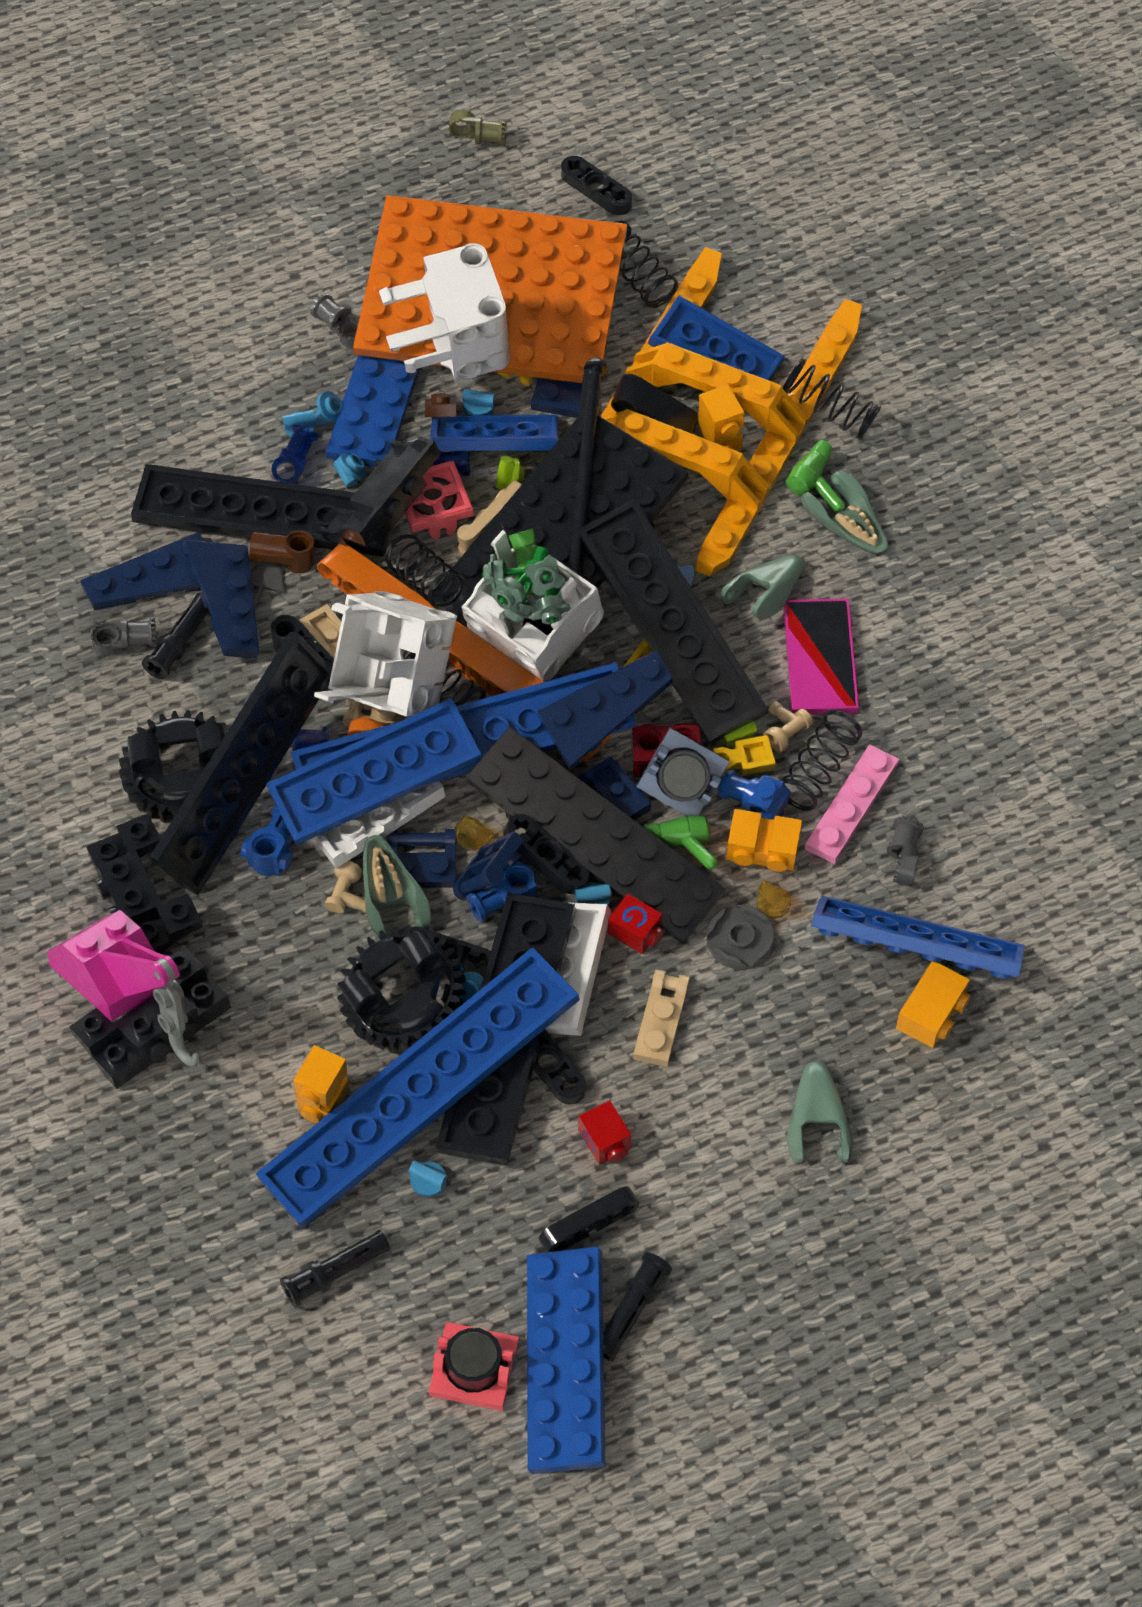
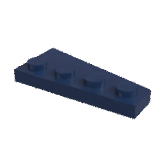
M200 532L80 580L81 586L93 609L98 610L134 603L137 599L152 596L154 599L165 597L167 593L183 590L186 592L199 590L200 585L198 580L194 581L190 570L192 565L189 557H185L182 545L184 540L204 541Z

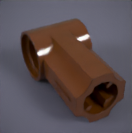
M302 530L291 532L287 536L253 532L250 541L249 560L285 564L294 573H305L314 564V539L311 534Z

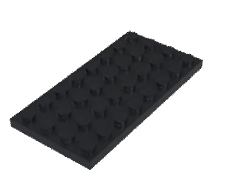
M597 415L586 525L633 499L636 500L651 524L689 478L688 471ZM579 416L453 566L452 569L465 578L467 592L463 601L457 607L447 612L457 615L456 621L467 627V622L463 617L461 607L471 597L475 586L483 578V567L490 562V555L495 554L496 560H498L491 543L502 530L506 532L510 548L512 549L513 546L509 535L533 528L536 545L549 549L550 556L568 567L576 499L575 484L579 483V462L582 435L579 436L577 434ZM584 545L580 576L598 589L606 578ZM451 576L443 578L433 590V595L440 593L449 585ZM454 576L449 589L440 596L433 597V601L444 602L452 598L459 589V578ZM463 587L461 588L460 593L455 597L454 600L450 601L447 604L437 606L446 607L455 603L460 597ZM525 618L523 621V626L529 622L547 636L553 630L551 624L542 623V619L532 620Z

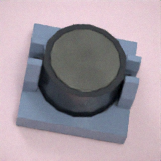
M669 728L636 787L687 816H698L704 805H707L710 801L714 789H717L721 780L720 777L729 761L674 729Z

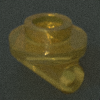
M466 814L455 826L456 840L462 847L468 850L480 849L491 840L494 834L484 827L479 820Z
M768 880L759 885V894L756 900L757 908L772 919L781 918L786 915L791 907V898L788 892L781 887L773 886Z

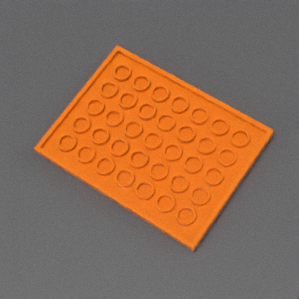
M386 195L353 345L354 355L405 361L437 352L432 339L402 347L398 351H390L386 336L429 325L434 319L427 294L383 305L379 290L385 287L392 288L421 280L425 275L423 257L476 243L482 245L487 251L506 306L510 362L506 368L492 372L582 383L584 364L591 358L597 357L604 360L627 234V224ZM441 363L432 364V365H440V366H443V365H441Z

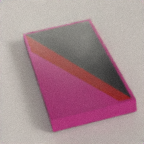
M849 599L787 600L783 606L791 712L795 714L798 710L804 709L810 715H825L828 710H839L847 714H858L859 706Z

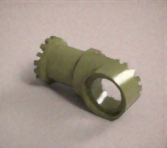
M456 110L450 116L448 130L452 137L455 135V138L460 135H464L465 139L467 137L469 139L475 138V144L493 142L505 146L507 120H501V122L483 121L482 117H475L468 110ZM459 121H461V123L466 122V124H469L470 126H468V127H461V126L456 125V122H457V123H459Z

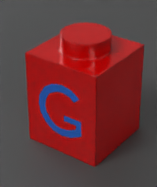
M627 894L608 918V934L643 954L649 945L655 947L664 933V929L661 928L663 914L632 895Z
M610 1100L578 1116V1131L599 1165L606 1161L610 1163L617 1162L628 1154V1150L631 1149V1133Z

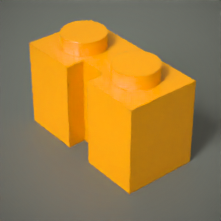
M727 384L699 394L698 433L701 438L735 451L742 450L743 434L740 429L744 425V411L729 385Z
M734 809L726 860H732L740 866H750L752 864L767 866L768 869L775 872L794 871L802 820L775 816L773 820L761 818V813Z
M932 961L899 1012L896 1029L931 1048H934L939 1038L945 1041L954 1026V1021L950 1020V1018L956 1011L962 1014L971 998V995L967 993L970 979Z
M314 1045L293 1079L298 1111L306 1120L318 1123L346 1098L350 1091L349 1079L345 1077L348 1072L345 1058Z

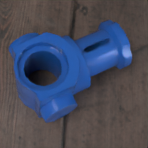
M729 770L720 781L718 795L722 799L731 798L742 802V806L746 811L761 813V818L774 820L775 816L782 817L784 815V808L790 799L791 791L784 782L767 775L748 780L738 776L736 771Z
M276 806L271 811L272 819L268 826L254 831L251 838L245 839L241 848V857L246 858L248 866L253 867L262 876H280L283 870L287 871L293 859V852L288 850L291 845L290 833Z
M518 860L508 868L503 869L504 879L502 883L489 887L477 894H468L466 896L467 902L475 918L483 922L486 920L487 915L503 908L507 893L539 898L537 895V885L534 882V873L531 868ZM515 884L526 885L522 888L513 887Z

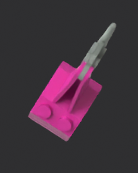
M121 910L103 917L47 951L50 967L111 1022L154 995L160 1009V1014L157 1016L158 1022L162 1029L168 1033L173 1051L186 1065L192 1067L198 1065L200 1062L199 1055L197 1053L191 1055L183 1039V1031L185 1030V1023L188 1022V1018L181 1003V998L184 997L183 990L175 980L180 976L179 969L169 956L154 951L142 929Z

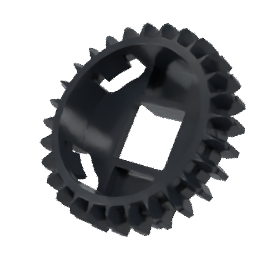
M186 710L184 717H179L177 712L173 711L172 718L166 719L163 714H159L160 722L155 724V722L148 719L149 729L145 730L144 728L137 727V733L128 737V747H122L124 757L119 758L121 767L119 774L124 791L127 792L130 802L136 801L139 811L146 808L150 818L159 812L162 822H164L168 815H172L173 818L175 817L227 733L226 724L224 722L216 723L214 716L204 721L203 712H199L196 718L191 717L190 710ZM189 742L197 743L200 769L163 774L160 747ZM143 782L149 783L164 793L163 804L161 803V798L149 790L144 794Z
M407 925L404 934H400L395 926L392 929V936L389 937L382 930L379 931V941L375 942L372 938L368 937L369 947L366 950L360 946L356 947L360 955L358 959L353 957L347 958L352 965V969L341 970L345 978L342 982H338V987L341 989L342 994L338 995L337 999L344 1005L340 1008V1012L343 1016L348 1017L345 1022L349 1027L354 1028V1033L359 1038L364 1037V1040L370 1046L376 1042L377 1046L384 1050L390 1044L392 1050L397 1052L400 1044L403 1043L406 1049H409L412 1046V1042L420 1040L453 1013V1008H459L463 1004L457 996L467 994L465 987L461 985L467 980L462 972L463 964L460 959H457V952L454 948H450L445 938L439 941L436 932L433 931L428 935L423 927L413 931L411 926ZM406 959L422 982V985L394 1004L389 1005L373 980L401 960ZM445 975L450 985L445 984L444 993L441 1001L445 1004L443 1007L436 1001V995L440 980ZM374 1022L398 1023L401 1025L404 1034H401L399 1029L382 1027L380 1032L374 1025Z

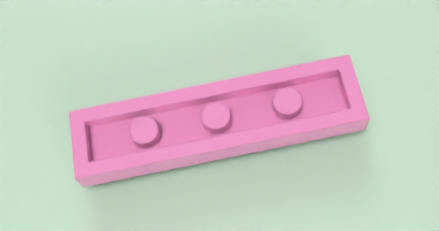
M869 744L807 840L805 850L835 864L898 766L899 759Z

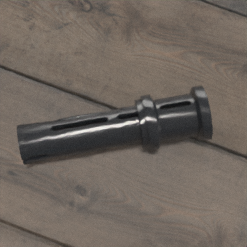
M201 592L196 594L171 631L159 637L156 641L157 647L152 654L145 656L142 660L143 668L151 676L162 680L167 678L170 674L169 668L175 660L183 656L184 645L201 624L207 613H209V608L205 607L202 601Z
M377 1230L374 1234L320 1263L317 1260L315 1262L311 1261L307 1264L306 1269L289 1278L283 1276L280 1278L282 1289L292 1306L297 1308L301 1305L302 1300L314 1293L328 1291L329 1287H331L330 1282L357 1269L380 1254L390 1251L389 1243L383 1232ZM364 1249L366 1250V1252L362 1255L341 1265L342 1261L346 1260L347 1258L355 1255L356 1253ZM332 1268L331 1272H325L327 1269ZM310 1280L309 1284L300 1289L298 1288L300 1284Z
M644 1252L641 1257L643 1263L634 1278H629L625 1284L627 1292L603 1332L604 1358L608 1361H614L646 1304L654 1302L657 1297L656 1289L664 1276H669L672 1271V1267L668 1262L653 1253Z

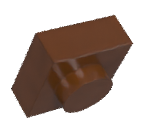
M436 393L432 394L431 398H425V417H457V398H450V394Z

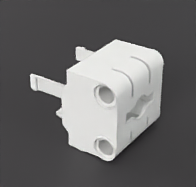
M471 243L423 257L425 275L421 280L392 288L385 287L379 290L383 305L427 294L429 298L430 310L434 319L431 324L386 336L390 351H398L402 347L433 340L437 352L405 360L406 372L414 373L418 368L441 363V365L451 369L454 380L457 382L472 379L492 371L502 370L509 364L510 349L505 301L487 251L482 245Z
M502 530L492 541L491 546L494 547L498 560L505 559L507 569L517 568L515 550L510 548L506 532ZM558 560L556 568L559 574L564 577V586L560 589L564 604L570 605L571 609L561 614L562 619L551 624L553 630L548 636L529 622L523 626V622L512 621L505 615L506 609L501 608L493 598L491 584L486 585L484 577L477 583L473 594L461 607L469 630L493 645L543 682L550 681L557 674L563 663L587 635L599 625L604 615L597 587ZM528 595L527 599L534 604L531 611L534 613L536 612L535 602L541 599V596Z
M383 591L348 594L345 605L341 603L332 605L331 610L343 614L328 687L332 691L315 692L314 696L329 703H333L336 699L349 698L377 709L392 711L403 716H414L439 704L443 687L441 682H444L450 653L449 646L452 643L457 615L433 609L404 599L397 594ZM402 649L415 653V659L404 660Z

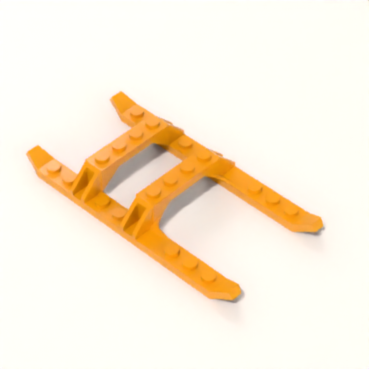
M707 247L704 248L683 279L650 336L678 295L704 309L717 286L722 253ZM844 299L828 322L793 384L794 386L812 365L816 366L803 399L806 398L826 374H830L827 386L819 401V404L821 403L856 340L862 310L861 304ZM649 336L640 352L636 353L633 364L627 368L625 374L637 375L656 387L683 383L704 392L728 384L740 406L766 431L748 462L741 452L629 409L616 412L611 407L613 397L601 415L608 422L675 464L699 472L727 499L701 545L696 561L695 571L710 577L727 567L734 558L812 419L814 406L824 382L806 402L800 404L799 399L810 372L790 394H787L782 385L666 342L665 344L652 347L648 344Z

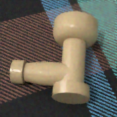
M775 701L770 705L769 712L777 716L786 725L782 728L771 727L764 732L763 736L768 735L771 748L777 754H780L788 748L789 738L802 728L808 729L812 726L813 719L804 709H800L793 714L779 702Z
M347 861L334 870L338 880L332 896L326 899L324 906L329 911L339 914L344 912L346 906L363 910L362 912L366 913L365 899L348 892L351 883H356L360 880L363 869L358 864Z

